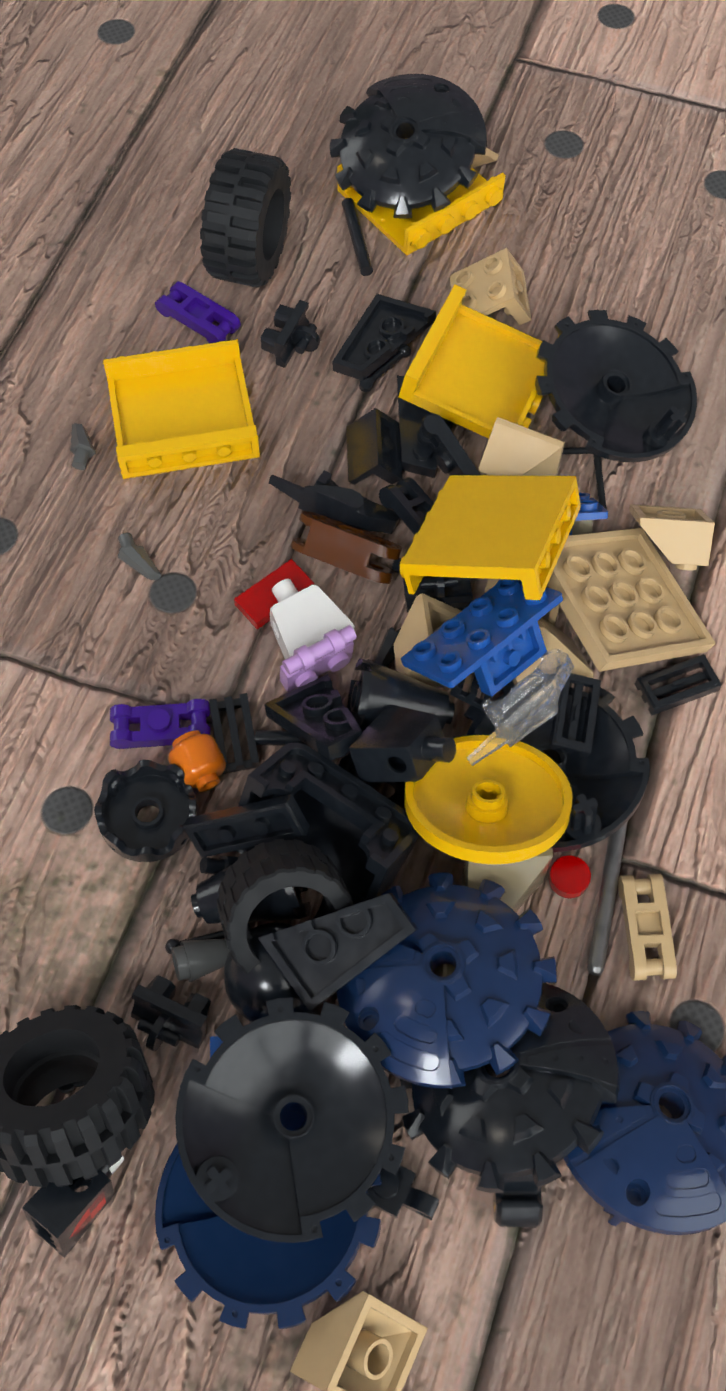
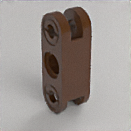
M309 511L301 512L299 520L305 523L306 526H309L310 530L306 540L293 538L290 546L292 549L366 579L383 584L391 583L394 571L382 564L371 561L370 557L371 554H375L383 558L399 560L402 551L400 545L329 517Z

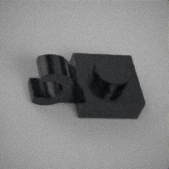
M401 1165L396 1175L382 1168L380 1171L381 1185L369 1187L368 1189L370 1198L376 1203L374 1207L398 1218L404 1206L432 1221L439 1205V1199L412 1187L416 1173Z

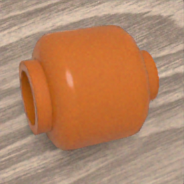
M195 730L187 732L174 740L168 761L170 765L175 764L185 773L184 783L186 785H191L192 789L197 788L199 792H204L220 783L219 776L225 771L227 763L212 735L201 734L200 731Z

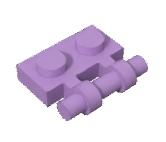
M350 625L339 631L333 629L325 633L321 641L309 647L303 645L295 649L293 656L283 660V665L280 666V681L286 691L290 692L297 687L308 684L329 670L336 672L344 668L352 658L353 640L357 639L354 629Z

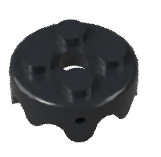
M140 760L136 766L129 770L118 771L113 769L105 775L100 796L95 804L94 813L100 833L114 852L132 861L154 862L174 855L186 845L190 838L185 832L183 825L187 818L198 816V805L191 785L184 783L185 773L180 767L175 764L166 766L151 760ZM146 806H154L159 809L158 816L151 822H142L137 818L139 811Z

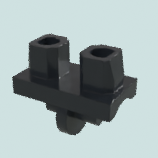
M299 300L295 308L280 304L275 312L274 326L281 328V332L266 328L261 335V349L275 354L276 365L286 368L295 351L299 354H303L304 351L312 352L320 345L321 340L316 332L317 327L315 324L310 323L305 315L309 308L308 302Z
M424 576L415 594L408 593L406 582L403 578L407 612L410 611L416 596L421 593L461 611L474 600L470 578Z
M157 975L146 988L138 984L132 993L134 1006L131 1017L139 1021L137 1025L138 1030L149 1034L146 1048L152 1051H157L163 1042L176 1047L179 1041L199 1049L205 1039L207 1018L211 1005L210 999L198 993H191L184 1005L172 1000L175 995L176 986L172 981Z

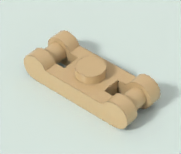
M648 874L647 878L634 879L633 875H620L618 890L623 906L631 979L633 981L646 980L647 976L660 975L661 979H676L677 965L662 875ZM637 895H648L651 903H638ZM657 947L658 958L646 959L645 948Z

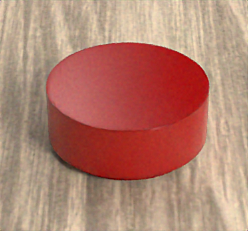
M572 855L562 856L553 863L550 869L549 884L557 895L568 899L577 898L586 891L591 881V872L586 862L581 858Z

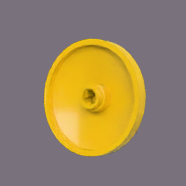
M469 735L453 738L456 744V754L450 763L436 762L421 780L405 783V809L408 819L417 833L430 845L443 853L474 863L509 864L533 858L547 851L562 837L571 815L572 790L562 769L540 750L521 741L501 736Z

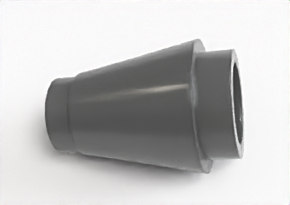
M226 939L181 941L180 946L172 947V960L178 981L188 979L189 982H193L225 967V962L230 952Z

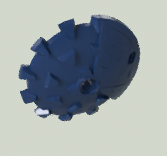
M434 873L428 876L429 887L417 889L404 895L400 886H394L381 894L382 896L392 893L418 930L338 990L337 998L339 1007L349 1012L345 1020L348 1029L359 1036L364 1042L374 1032L385 1042L391 1052L390 1056L380 1062L385 1071L416 1085L452 1089L466 1086L465 1071L476 1069L489 1063L496 1075L510 1069L519 1061L511 1051V1048L522 1038L525 1032L530 1030L536 1035L541 1036L551 1016L550 1011L538 1007L541 999L542 984L557 983V967L554 956L540 958L539 950L533 935L543 930L537 915L531 909H527L521 915H518L511 907L500 899L505 893V889L501 885L484 879L479 889L467 886L453 885V875L450 873ZM451 964L455 967L454 972L446 977H439L434 974L435 969L439 965Z
M632 1011L626 1014L628 1025L608 1031L618 1060L620 1086L616 1104L602 1102L593 1126L604 1131V1135L589 1155L577 1146L564 1157L565 1163L583 1189L603 1207V1211L610 1214L608 1223L613 1226H617L623 1221L647 1231L666 1235H688L711 1230L726 1222V1055L721 1059L709 1047L700 1042L702 1030L690 1022L679 1021L677 1029H673L667 1026L651 1024L649 1011ZM659 1105L664 1106L666 1109H668L671 1113L672 1118H669L666 1115H664L660 1110Z
M294 1102L284 1105L280 1112L282 1126L291 1131L298 1129L303 1124L305 1116L302 1107ZM178 1144L175 1145L167 1160L157 1192L155 1224L160 1250L175 1246L179 1259L186 1270L174 1280L175 1283L192 1303L204 1291L213 1299L224 1304L225 1306L219 1321L241 1329H246L249 1313L262 1315L277 1314L278 1328L287 1329L305 1323L307 1320L303 1306L318 1299L327 1291L336 1302L340 1301L350 1292L357 1281L347 1270L355 1259L361 1244L374 1248L380 1236L381 1219L368 1217L367 1212L364 1216L353 1222L346 1209L320 1221L323 1237L308 1242H275L246 1234L221 1219L198 1195L183 1167ZM380 1173L370 1187L381 1185Z

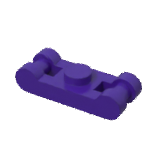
M177 281L170 288V293L167 296L162 295L155 302V307L160 314L165 317H173L205 337L209 343L226 341V336L229 333L233 334L241 327V322L234 313L180 281ZM214 321H217L220 324L218 326H215L212 323Z
M193 699L187 703L137 707L125 704L114 705L110 708V721L114 723V730L110 732V746L116 749L170 746L179 736L195 730L200 731L201 734L211 735V727L206 724V717L210 715V703L205 699ZM181 720H191V725L181 728ZM140 723V731L129 730V724Z

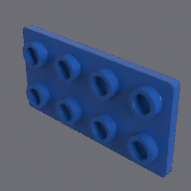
M500 579L494 587L481 597L474 599L468 607L455 617L444 622L438 630L425 640L417 643L412 650L401 657V662L404 667L448 688H454L474 672L481 692L492 697L547 652L538 620L563 601L562 593L546 587L541 600H525L521 580Z

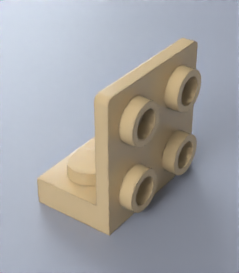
M507 248L451 274V290L454 284L467 290L462 305L484 315H489L503 308L506 315H512L519 325L531 321L524 271Z

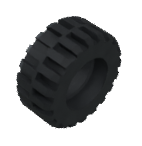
M233 148L223 153L221 159L217 161L215 171L211 174L209 180V188L206 190L205 206L201 217L202 228L200 229L202 262L206 271L213 278L257 288L267 284L268 280L272 278L274 269L278 266L280 254L283 251V243L287 234V223L290 216L291 178L289 177V169L281 158Z
M78 1005L64 1006V1010L55 1011L53 1008L40 1012L41 1016L31 1020L27 1017L17 1022V1028L11 1032L5 1030L0 1035V1172H4L7 1178L15 1182L24 1184L27 1180L29 1186L47 1188L49 1182H54L56 1186L62 1187L72 1185L73 1179L82 1176L85 1180L98 1175L97 1170L106 1164L111 1167L122 1157L121 1152L125 1148L131 1150L141 1136L139 1129H145L152 1114L151 1108L154 1104L155 1091L152 1085L153 1080L136 1033L130 1025L124 1023L121 1017L109 1011L105 1013L103 1009L93 1006H87L85 1010L81 1009ZM89 1081L82 1089L63 1101L46 1106H36L46 1095L61 1086L73 1082Z

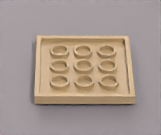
M643 528L568 536L549 579L548 586L562 593L563 601L559 605L599 672L708 652L716 644Z

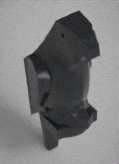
M325 470L319 476L314 486H305V488L275 475L270 476L268 483L299 502L298 508L303 511L314 512L360 530L392 534L399 523L400 517L392 508H386L383 505L370 501L353 489L339 487L331 479L332 474Z

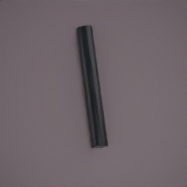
M345 198L342 201V207L360 273L363 276H369L372 274L373 268L354 200L352 198Z

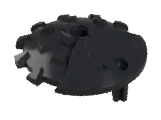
M426 74L392 76L370 86L366 91L368 98L356 109L346 106L342 111L339 121L345 124L341 138L331 139L330 142L331 158L340 157L343 167L342 171L335 174V178L343 191L352 186L362 196L357 205L366 211L373 213L376 206L379 205L395 209L394 218L406 219L412 218V209L431 204L433 211L436 212L451 204L447 195L460 184L468 189L478 176V172L470 168L475 154L485 155L487 133L485 122L474 100L463 89L448 80Z
M589 310L587 312L589 320L575 324L569 316L559 321L554 328L560 336L552 345L543 340L539 346L536 358L545 363L544 376H537L535 380L537 394L548 395L556 410V413L552 415V421L560 431H566L568 428H571L588 441L586 450L594 455L613 461H648L666 454L678 445L688 433L694 421L697 409V392L691 372H681L672 357L679 352L667 338L658 342L651 335L643 331L647 323L630 315L627 317V322L624 323L608 319L607 310Z
M511 681L501 689L504 694L492 701L485 711L472 705L467 709L464 717L472 720L473 723L466 736L493 735L521 741L549 756L566 775L573 797L571 815L564 834L551 847L553 852L577 850L604 840L619 830L639 807L647 788L650 765L649 758L636 757L633 738L643 736L644 733L634 716L622 720L608 706L615 699V696L600 687L592 751L588 757L579 756L580 752L574 751L572 754L564 752L563 748H558L557 750L549 748L558 685L517 690L513 681ZM569 687L562 738H566L573 694L572 687ZM585 691L582 692L576 741L578 742L582 741L588 693Z
M543 983L538 1007L551 1012L548 1024L541 1036L527 1030L522 1038L511 1048V1051L519 1061L502 1077H496V1073L489 1063L479 1068L465 1071L466 1086L452 1089L424 1087L400 1079L401 1086L405 1085L406 1089H412L414 1106L413 1112L402 1116L406 1131L411 1140L425 1134L430 1144L437 1151L428 1163L438 1173L449 1179L456 1167L468 1173L478 1175L479 1180L476 1189L488 1193H504L506 1178H516L530 1174L533 1175L536 1187H540L562 1176L555 1163L566 1157L577 1146L589 1155L598 1145L604 1135V1131L593 1126L602 1102L616 1104L620 1086V1074L616 1052L607 1030L596 1014L583 1001L559 987Z
M293 997L277 998L266 1001L269 1016L255 1020L245 1026L241 1024L236 1014L224 1021L214 1031L223 1043L214 1052L206 1065L192 1059L187 1071H185L178 1094L175 1116L176 1138L182 1164L191 1184L206 1205L221 1219L234 1228L260 1239L286 1243L308 1242L323 1237L320 1221L346 1209L353 1222H355L376 1204L366 1191L376 1180L382 1168L395 1175L398 1171L405 1147L392 1144L395 1114L409 1113L408 1097L405 1085L395 1088L390 1087L386 1073L380 1063L391 1055L385 1042L375 1032L364 1042L354 1032L345 1027L343 1024L349 1014L348 1011L337 1005L324 1002L321 1015L293 1012ZM294 1102L302 1107L305 1118L303 1124L298 1129L290 1131L282 1126L280 1112L284 1105Z

